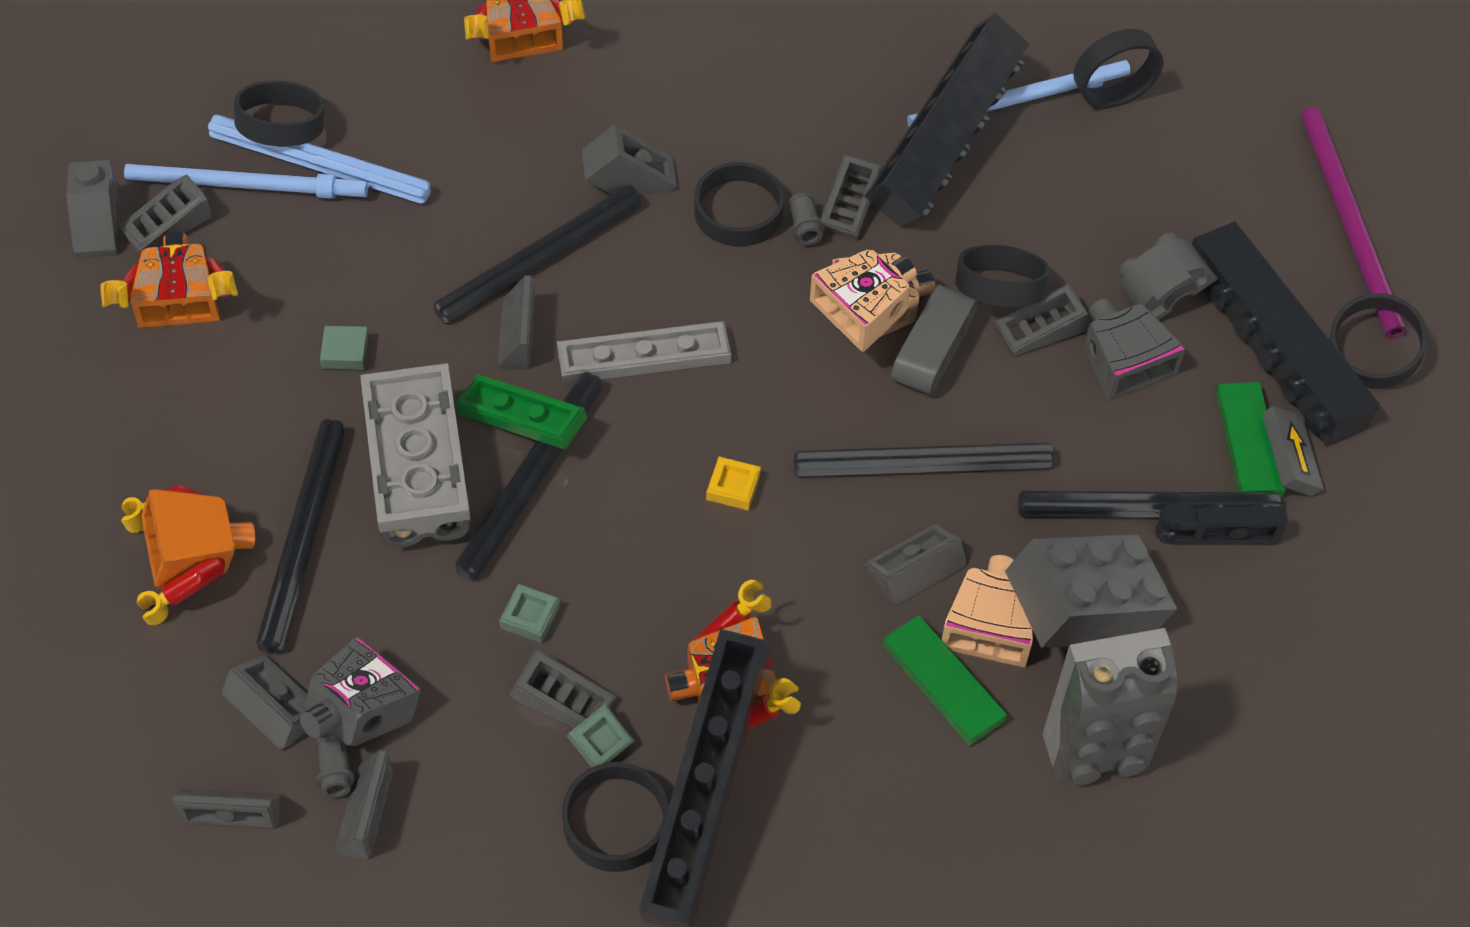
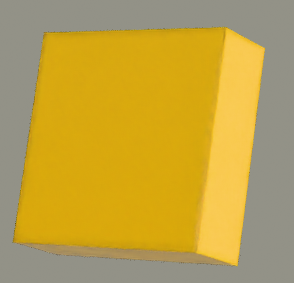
M718 457L706 492V500L749 511L760 478L761 467Z

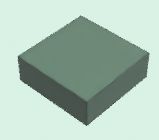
M325 325L320 354L321 369L364 370L369 337L367 327Z
M518 584L499 620L500 628L542 643L560 608V598Z
M606 704L566 735L591 768L599 764L608 763L634 742Z

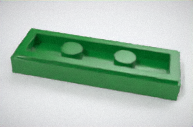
M480 374L476 375L455 403L459 415L564 450L588 418L585 409Z
M1260 382L1218 384L1215 395L1237 492H1276L1282 498L1286 489L1282 486L1262 413L1266 411V405Z
M920 615L883 638L882 647L969 747L1005 723L1007 714Z

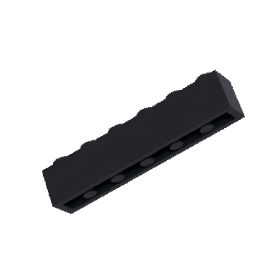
M996 13L973 28L865 194V197L899 227L913 220L919 222L928 215L934 206V203L931 201L934 194L942 190L952 178L953 174L950 172L953 164L959 162L969 151L971 145L968 141L972 134L974 135L982 129L989 119L986 112L990 106L995 105L1007 90L1004 86L1005 82L1013 77L1024 64V60L1021 57L1028 48L1029 43Z
M1236 221L1194 237L1192 245L1218 278L1205 288L1210 294L1212 303L1217 309L1223 311L1233 324L1237 336L1245 340L1253 350L1260 366L1264 370L1269 371L1276 380L1283 396L1299 410L1309 430L1317 434L1325 446L1328 447L1369 429L1380 405L1379 402Z
M724 629L719 631L639 907L643 921L665 927H693L768 660L767 640Z

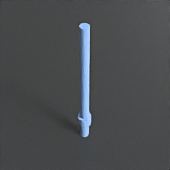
M1123 60L1100 66L1091 76L1087 87H1101L1104 81L1130 75L1128 61ZM1073 74L1006 90L1003 97L995 105L990 106L988 111L1066 92L1078 87L1074 81ZM917 114L909 115L907 117L909 127L912 124L915 117L917 116Z
M126 164L124 168L125 180L173 183L187 174L196 185L312 193L316 194L317 198L335 199L336 195L367 197L368 195L367 181L337 179L336 175L332 174L303 177Z

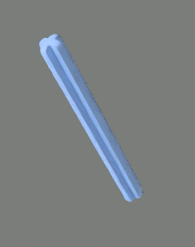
M219 114L214 115L208 124L209 135L213 138L325 174L336 175V177L344 180L367 181L369 188L419 204L426 203L431 193L430 182L310 143L278 147L251 141L238 132L234 119Z

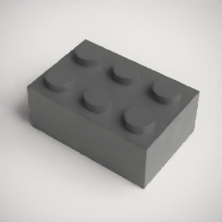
M1139 534L1032 539L1005 570L1041 648L1069 646L1071 644L1159 629L1177 610Z

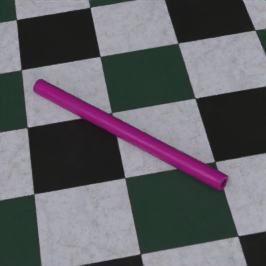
M1318 107L1307 108L1302 112L1301 118L1369 294L1383 293L1393 295L1322 113ZM1375 308L1387 338H1397L1406 332V327L1400 314L1387 309Z

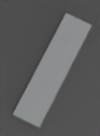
M724 321L557 341V352L563 384L575 383L584 372L597 375L600 379H609L731 363V352Z

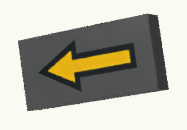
M1272 406L1262 414L1282 486L1314 496L1323 490V485L1303 417Z

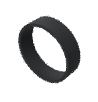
M1124 29L1108 34L1093 43L1078 59L1073 76L1077 87L1089 105L1097 108H1113L1126 104L1145 93L1160 76L1164 61L1158 47L1147 32L1139 29ZM1133 49L1150 50L1143 65L1126 80L1106 88L1096 89L1087 87L1094 72L1110 58Z
M289 81L257 82L244 87L236 94L234 100V124L240 134L260 144L278 147L302 145L311 142L322 133L325 105L322 97L307 86ZM277 103L303 108L314 116L300 122L272 123L254 118L245 111L258 105Z
M730 162L712 168L699 180L695 189V219L701 231L712 240L734 247L752 246L770 238L781 225L784 209L783 188L779 180L765 168L752 163ZM731 181H745L766 189L774 197L778 207L774 214L763 223L752 227L735 228L712 220L704 212L700 203L705 194L717 185Z
M1005 245L974 246L960 253L955 284L966 296L986 304L1004 307L1029 306L1045 298L1050 266L1040 256L1020 248ZM981 269L1006 270L1024 275L1032 280L1024 282L999 281L981 276L973 271Z
M1373 293L1357 297L1344 305L1337 313L1331 327L1330 342L1340 353L1336 343V333L1348 317L1359 311L1380 308L1402 315L1413 325L1420 341V350L1417 356L1407 366L1391 373L1374 374L1357 369L1349 362L1347 363L1364 385L1369 388H1387L1406 381L1421 365L1426 349L1427 329L1422 316L1410 303L1394 295Z
M609 762L586 770L570 785L563 801V829L570 849L581 861L603 871L621 872L632 870L645 864L655 856L669 807L666 793L662 785L651 773L633 764ZM611 779L629 780L645 787L657 799L662 809L663 820L656 835L642 848L623 855H606L589 849L574 835L569 825L571 808L582 792L601 781Z

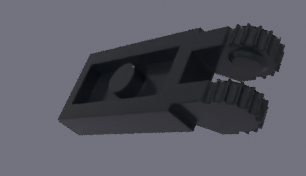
M1172 502L1171 504L1167 503L1166 506L1163 505L1159 514L1160 520L1155 528V534L1160 542L1162 541L1164 544L1168 543L1169 545L1170 543H1174V545H1278L1288 517L1286 506L1270 507L1265 504H1256L1250 507H1225L1222 505H1209L1204 508L1194 509L1186 502H1177V504Z

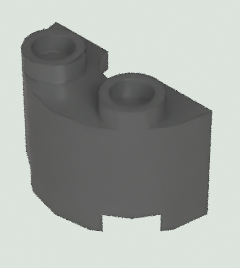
M1171 232L1161 236L1155 242L1154 247L1147 250L1140 257H1132L1125 261L1119 270L1123 277L1121 281L1122 292L1132 306L1136 304L1144 305L1158 320L1171 312L1173 305L1180 298L1186 295L1194 296L1218 279L1194 246L1188 240L1179 239L1175 233Z

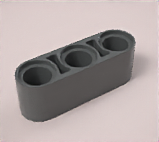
M938 284L896 358L891 379L932 395L974 318L978 301L966 296L962 292Z

